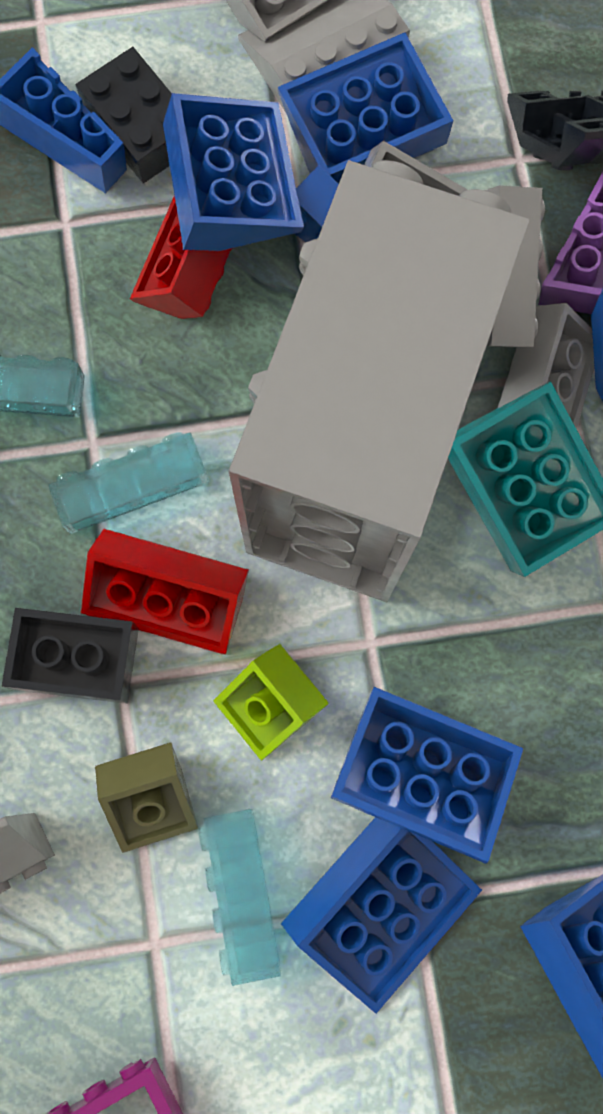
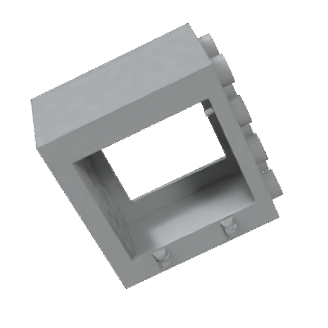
M350 160L347 161L319 237L304 243L300 252L299 270L303 274V278L268 370L253 374L248 387L250 392L249 398L254 406L229 468L230 481L247 554L386 603L388 602L421 538L530 219L512 214L509 205L504 199L485 190H466L457 196L424 185L422 178L415 170L396 161H379L372 167Z

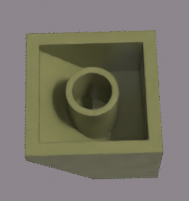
M171 742L95 766L98 801L122 853L198 829L184 775Z

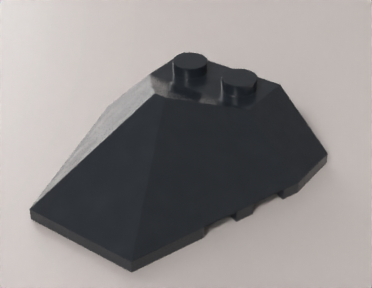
M549 91L508 94L507 103L521 147L532 152L534 158L552 163V168L557 170H571L574 165L599 164L603 162V91H601V96L596 97L589 95L581 96V91H569V97L565 98L555 97L549 94Z

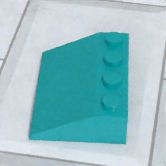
M552 382L543 384L457 430L448 460L510 571L526 577L603 530V478Z

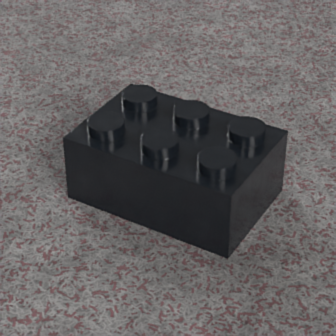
M132 46L75 85L79 96L82 98L83 105L91 113L95 112L124 142L126 163L144 184L170 166L163 122L172 93Z
M15 608L2 687L17 691L128 704L139 627L132 621Z

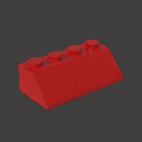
M174 195L130 299L135 303L180 319L203 317L211 305V296L217 282L224 274V265L233 248L222 251L183 250Z
M103 529L87 553L81 614L99 618L132 621L139 627L140 631L226 655L243 601L249 569Z

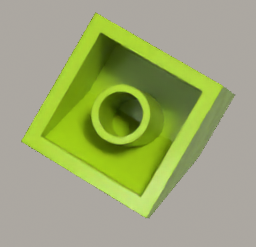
M280 643L254 659L213 700L261 761L329 704Z

